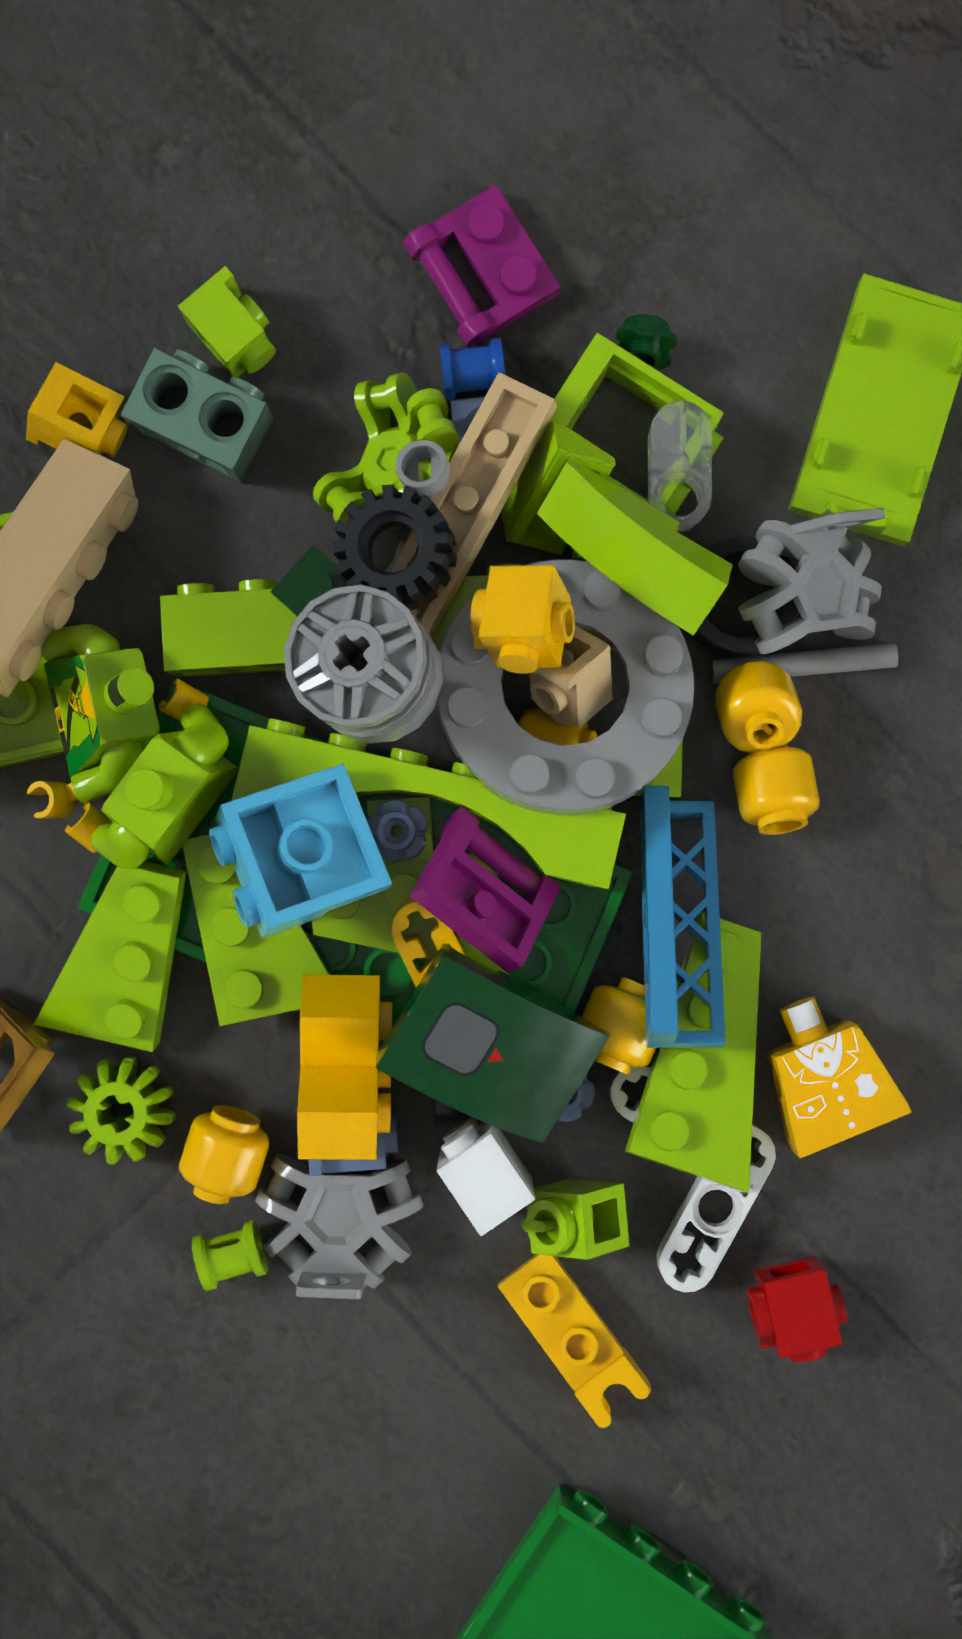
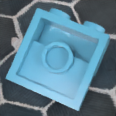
M344 763L221 804L215 817L218 826L209 829L210 841L218 862L222 867L233 863L242 886L233 890V899L238 915L246 928L257 925L262 939L321 918L327 911L385 891L392 885Z

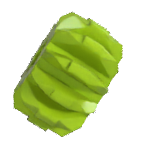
M128 1056L124 1058L119 1071L111 1059L107 1058L97 1063L98 1077L88 1072L78 1077L77 1083L79 1088L86 1095L70 1097L67 1100V1107L73 1111L83 1113L84 1116L70 1124L69 1131L72 1134H79L87 1129L92 1135L84 1144V1153L90 1155L99 1149L102 1144H106L105 1158L107 1163L116 1164L121 1159L124 1149L128 1157L133 1162H137L146 1156L145 1143L158 1148L165 1142L166 1136L157 1125L171 1124L175 1120L176 1113L168 1108L158 1107V1103L171 1097L174 1092L171 1086H163L154 1091L150 1084L159 1075L160 1070L156 1066L149 1067L137 1077L138 1063L136 1057ZM116 1102L120 1104L130 1102L134 1113L127 1118L124 1116L113 1117L110 1112V1106Z

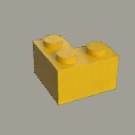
M303 974L300 1005V1078L297 1107L298 1159L377 1160V1133H390L391 1094H378V1088H391V1076L375 1068L377 1052L379 1051V1040H385L392 1029V1002H379L380 975Z

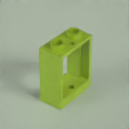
M596 333L554 398L557 409L550 422L555 421L572 429L604 378L608 377L693 431L694 433L650 501L611 476L607 478V480L673 518L691 490L682 484L685 476L694 463L705 469L724 439L722 435L715 431L724 412L601 334Z

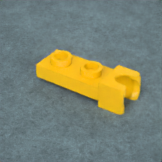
M535 1254L498 1283L497 1287L571 1388L575 1390V1396L598 1427L604 1429L611 1424L610 1405L603 1395L608 1386L612 1384L624 1385L638 1399H645L650 1394L651 1385L627 1350L622 1347L556 1256Z

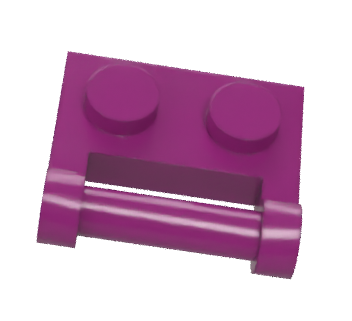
M496 184L435 222L417 227L403 240L402 244L412 260L421 261L458 320L460 326L457 332L468 348L484 342L560 294V285ZM453 240L455 241L494 303V307L489 310L480 311L441 249L443 246Z
M461 807L451 815L440 832L442 838L410 897L505 972L510 973L523 966L555 901L560 884L552 877L544 875L543 872L539 874L534 872L478 826L479 818L465 807ZM467 849L469 852H471L474 856H476L479 860H481L484 864H486L489 868H491L494 872H496L499 876H501L504 880H506L509 884H511L514 888L521 892L522 896L518 895L515 891H513L510 887H508L505 883H503L500 879H498L495 875L489 872L486 868H484L481 864H479L476 860H474L464 851Z

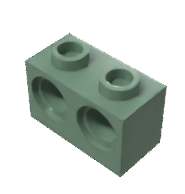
M154 348L120 415L132 430L242 483L274 419L267 403L262 401L264 393L252 384L237 377H231L227 384L207 374L209 366L185 351L177 349L172 357ZM182 386L188 389L185 402L178 408L168 410L160 407V398L170 387ZM238 413L244 417L243 425L236 434L229 437H221L214 434L215 423L222 415Z

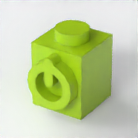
M565 1179L534 1188L535 1200L527 1205V1217L522 1221V1228L528 1232L532 1254L589 1260L630 1246L624 1183Z

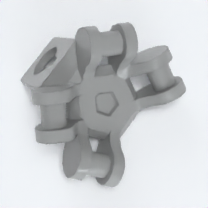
M884 508L828 514L793 525L777 520H766L761 524L755 536L758 542L756 548L745 551L738 564L740 571L748 579L759 584L775 587L747 600L738 608L743 620H751L759 635L755 640V644L760 654H768L782 649L808 633L833 630V633L840 637L856 640L869 639L874 636L876 621L868 616L870 604L879 602L882 586L875 580L862 575L871 557V549L860 538L848 539L845 535L849 527L884 519ZM780 556L798 560L799 563L795 570L782 560ZM793 599L801 617L782 625L775 610Z
M275 1154L271 1163V1168L275 1173L268 1188L261 1187L259 1189L255 1202L267 1212L289 1223L281 1228L262 1249L270 1258L277 1254L291 1269L287 1276L296 1285L297 1297L361 1299L366 1285L375 1289L385 1280L382 1273L395 1260L403 1263L412 1255V1251L407 1243L393 1228L388 1226V1224L416 1213L424 1206L420 1194H412L405 1175L411 1169L406 1158L390 1162L386 1169L373 1170L366 1175L323 1173L321 1176H309V1167L304 1163L284 1154ZM296 1184L307 1189L299 1206L290 1199ZM383 1186L389 1204L376 1211L369 1191ZM300 1234L314 1250L309 1252L296 1236ZM371 1237L377 1242L366 1254L358 1250Z

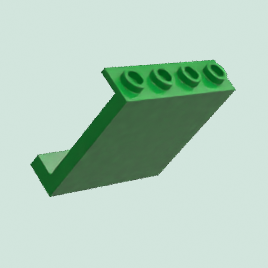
M560 1483L455 1638L770 1639L764 1624L766 1622L764 1615L750 1602L736 1595L730 1601L712 1588L714 1585L713 1581L696 1565L687 1560H682L680 1565L676 1564L660 1553V1544L645 1530L633 1524L628 1529H625L608 1517L609 1510L594 1495L583 1489H578L574 1494Z

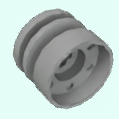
M365 585L333 588L310 601L292 623L284 647L286 678L297 700L319 719L345 737L369 744L396 741L418 729L436 708L444 683L442 657L429 632L419 623L413 613L389 592ZM357 649L363 652L364 658L368 662L366 667L359 672L354 668V663L349 657Z

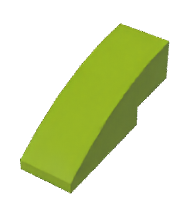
M570 457L537 512V515L560 538L592 566L650 609L693 636L728 585L733 564L678 533L679 521Z

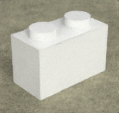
M470 1117L443 1136L445 1143L441 1146L436 1171L480 1236H483L535 1200L532 1176L499 1128L483 1121L478 1124L474 1117Z

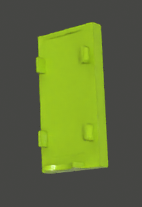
M863 273L858 281L788 508L789 512L815 519L839 512L884 508V519L849 527L847 530L902 547L910 543L962 373V303Z

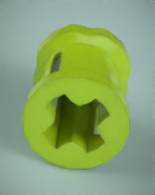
M255 1220L245 1222L241 1230L207 1239L204 1234L192 1237L193 1259L200 1283L205 1291L217 1289L219 1281L254 1272L257 1277L267 1274V1255L262 1249L264 1243Z

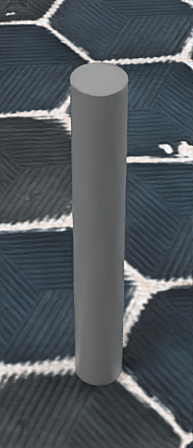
M896 643L711 659V680L713 684L720 683L721 679L734 667L754 661H766L777 664L790 677L896 668L898 666V649Z

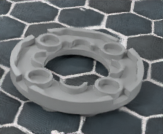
M548 560L524 565H554L571 597L575 625L594 632L610 645V648L617 653L625 666L628 684L624 711L610 730L588 743L561 746L538 740L520 727L504 702L501 683L504 669L497 668L487 650H475L470 617L472 596L453 620L440 651L444 683L437 707L443 731L455 755L484 783L483 786L512 804L541 813L557 815L590 813L609 808L635 795L637 791L652 781L665 768L684 737L689 724L694 699V673L686 641L677 625L627 593L589 562ZM487 584L481 589H487Z

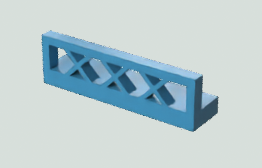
M644 786L639 804L646 1048H723L726 1041L714 801H670L669 786ZM670 819H700L701 840L686 855L671 842ZM701 852L703 870L693 862ZM672 859L677 863L673 868ZM683 870L693 877L704 890V899L689 914L673 901V880ZM703 912L705 913V930L695 922ZM674 918L679 922V924L675 928ZM686 929L706 947L707 960L691 976L676 963L675 940ZM706 972L708 992L697 982ZM676 978L682 983V985L678 989L676 984ZM688 990L709 1008L710 1031H678L677 1002Z

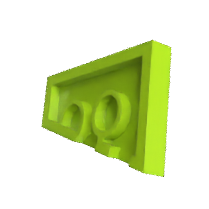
M209 835L187 839L183 844V851L219 1026L299 1010L303 974L330 975L306 929L304 930L302 925L262 939L257 925L246 928L238 915L233 899V890L242 887L233 863L223 867L220 865L214 853Z

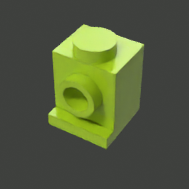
M224 266L179 304L178 308L192 331L230 375L238 378L245 371L252 374L264 367L275 355L276 348L268 340L264 328L270 323L249 295L245 293L239 298L241 292L236 280L228 268Z

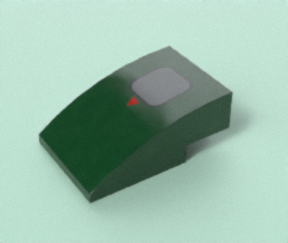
M443 943L377 1052L375 1068L471 1117L521 1137L544 1143L610 1035L605 1030L501 970L494 973Z

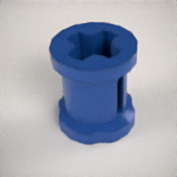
M501 338L491 339L490 344L487 346L451 349L449 344H439L446 401L454 400L457 393L488 390L498 372L505 375Z

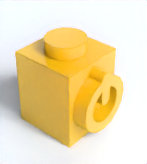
M554 565L490 566L487 589H479L473 596L470 617L475 650H487L497 668H503L518 674H528L535 672L537 668L561 667L564 643H570L574 636L575 616L571 605V597Z

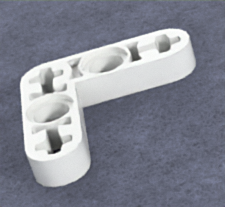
M649 1065L644 1068L632 1067L629 1075L616 1071L609 1083V1097L616 1111L633 1123L641 1100H638L633 1108L627 1106L628 1096L621 1089V1086L626 1079L636 1083L641 1075L648 1077L651 1068ZM753 1123L752 1137L757 1138L754 1147L761 1156L756 1164L752 1161L750 1162L749 1193H743L696 1177L659 1245L656 1254L657 1266L665 1282L675 1290L684 1293L695 1292L708 1284L773 1168L776 1159L775 1146L771 1138ZM711 1190L725 1191L732 1198L733 1208L731 1214L720 1223L707 1222L699 1215L698 1205L700 1199ZM691 1221L703 1234L717 1239L714 1245L710 1246L702 1238L694 1254L701 1264L699 1269L694 1271L687 1268L680 1276L675 1274L677 1267L670 1256L674 1251L679 1253H686L695 1237L691 1231L684 1230V1228Z

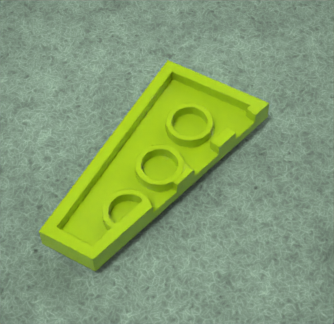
M703 912L697 918L696 923L705 930V913ZM720 918L726 1044L723 1048L656 1049L625 1152L743 1193H749L761 932ZM693 935L682 966L690 976L707 960L706 947ZM706 972L697 982L708 992ZM679 980L677 982V989L682 985ZM688 990L677 1002L678 1031H710L709 1008Z

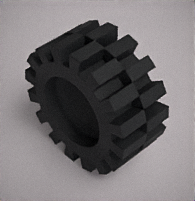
M382 485V495L376 496L372 489L361 493L365 503L357 508L351 501L344 509L349 515V519L346 523L337 520L334 531L340 539L339 542H332V553L339 560L335 564L339 574L347 581L349 586L365 585L389 592L412 611L419 609L416 601L425 598L430 603L438 596L434 589L439 584L445 588L451 580L447 572L449 566L456 567L457 556L453 551L456 541L447 520L429 497L424 495L422 498L416 489L404 486L403 492H398L394 485ZM395 526L406 527L415 532L419 541V550L415 560L409 567L398 572H386L375 566L372 559V546L381 532Z

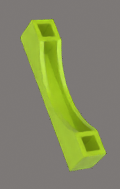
M269 719L266 729L249 726L232 801L344 763L357 797L404 794L430 797L460 808L465 807L471 813L500 829L528 855L544 875L602 890L609 889L626 817L625 813L612 811L613 806L590 813L575 815L541 813L522 808L495 795L483 786L484 783L464 763L454 762L452 772L427 767L429 756L405 749L392 748L390 758L366 753L367 743L345 737L341 734L330 733L328 743L304 738L306 727L282 720Z

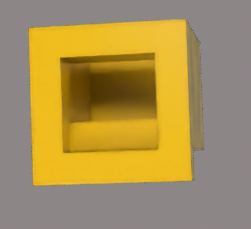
M55 362L28 410L26 440L36 445L41 441L57 449L63 439H66L96 454L102 455V453L114 457L128 429V424L121 421L120 415L123 410L125 396Z

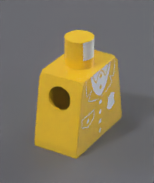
M814 996L798 1000L779 1010L792 1041L767 1052V1059L785 1138L789 1149L800 1159L912 1113L904 1096L856 1023L843 1020L827 1027Z

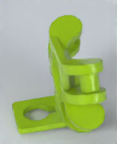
M404 372L390 375L385 384L379 385L374 380H367L356 385L354 401L364 421L369 437L358 466L350 470L330 472L318 480L313 490V499L323 510L333 512V519L336 523L337 520L344 523L347 522L349 515L344 509L351 501L357 508L365 503L361 493L365 492L366 489H372L374 494L379 496L383 494L382 485H394L398 492H403L404 487L396 473L395 463L400 451L409 443L417 440L433 441L444 450L448 462L451 461L458 448L459 435L453 422L446 418L448 416V404L440 390L428 388L418 391L413 380ZM390 408L396 416L398 427L390 428ZM431 460L421 461L423 481L431 478ZM401 526L390 527L386 530L394 532Z

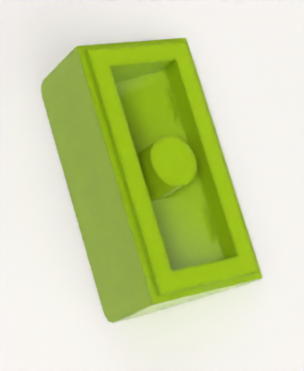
M551 421L503 507L502 520L506 541L562 555L568 544L537 515L541 504L569 457L605 479L608 478L616 465L615 458L565 425Z

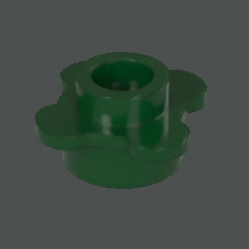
M648 314L634 315L627 318L622 326L616 330V339L619 341L618 346L654 369H664L671 365L672 356L669 354V350L676 347L677 336L671 332L669 324L662 318Z

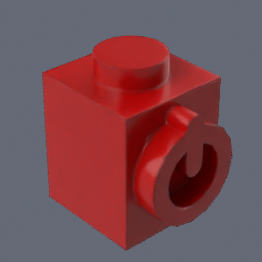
M815 1256L754 1269L758 1286L746 1289V1294L760 1349L774 1347L780 1359L790 1357V1360L793 1362H809L826 1356V1348L843 1345L838 1324L847 1322L844 1299L838 1284L829 1286L826 1269Z

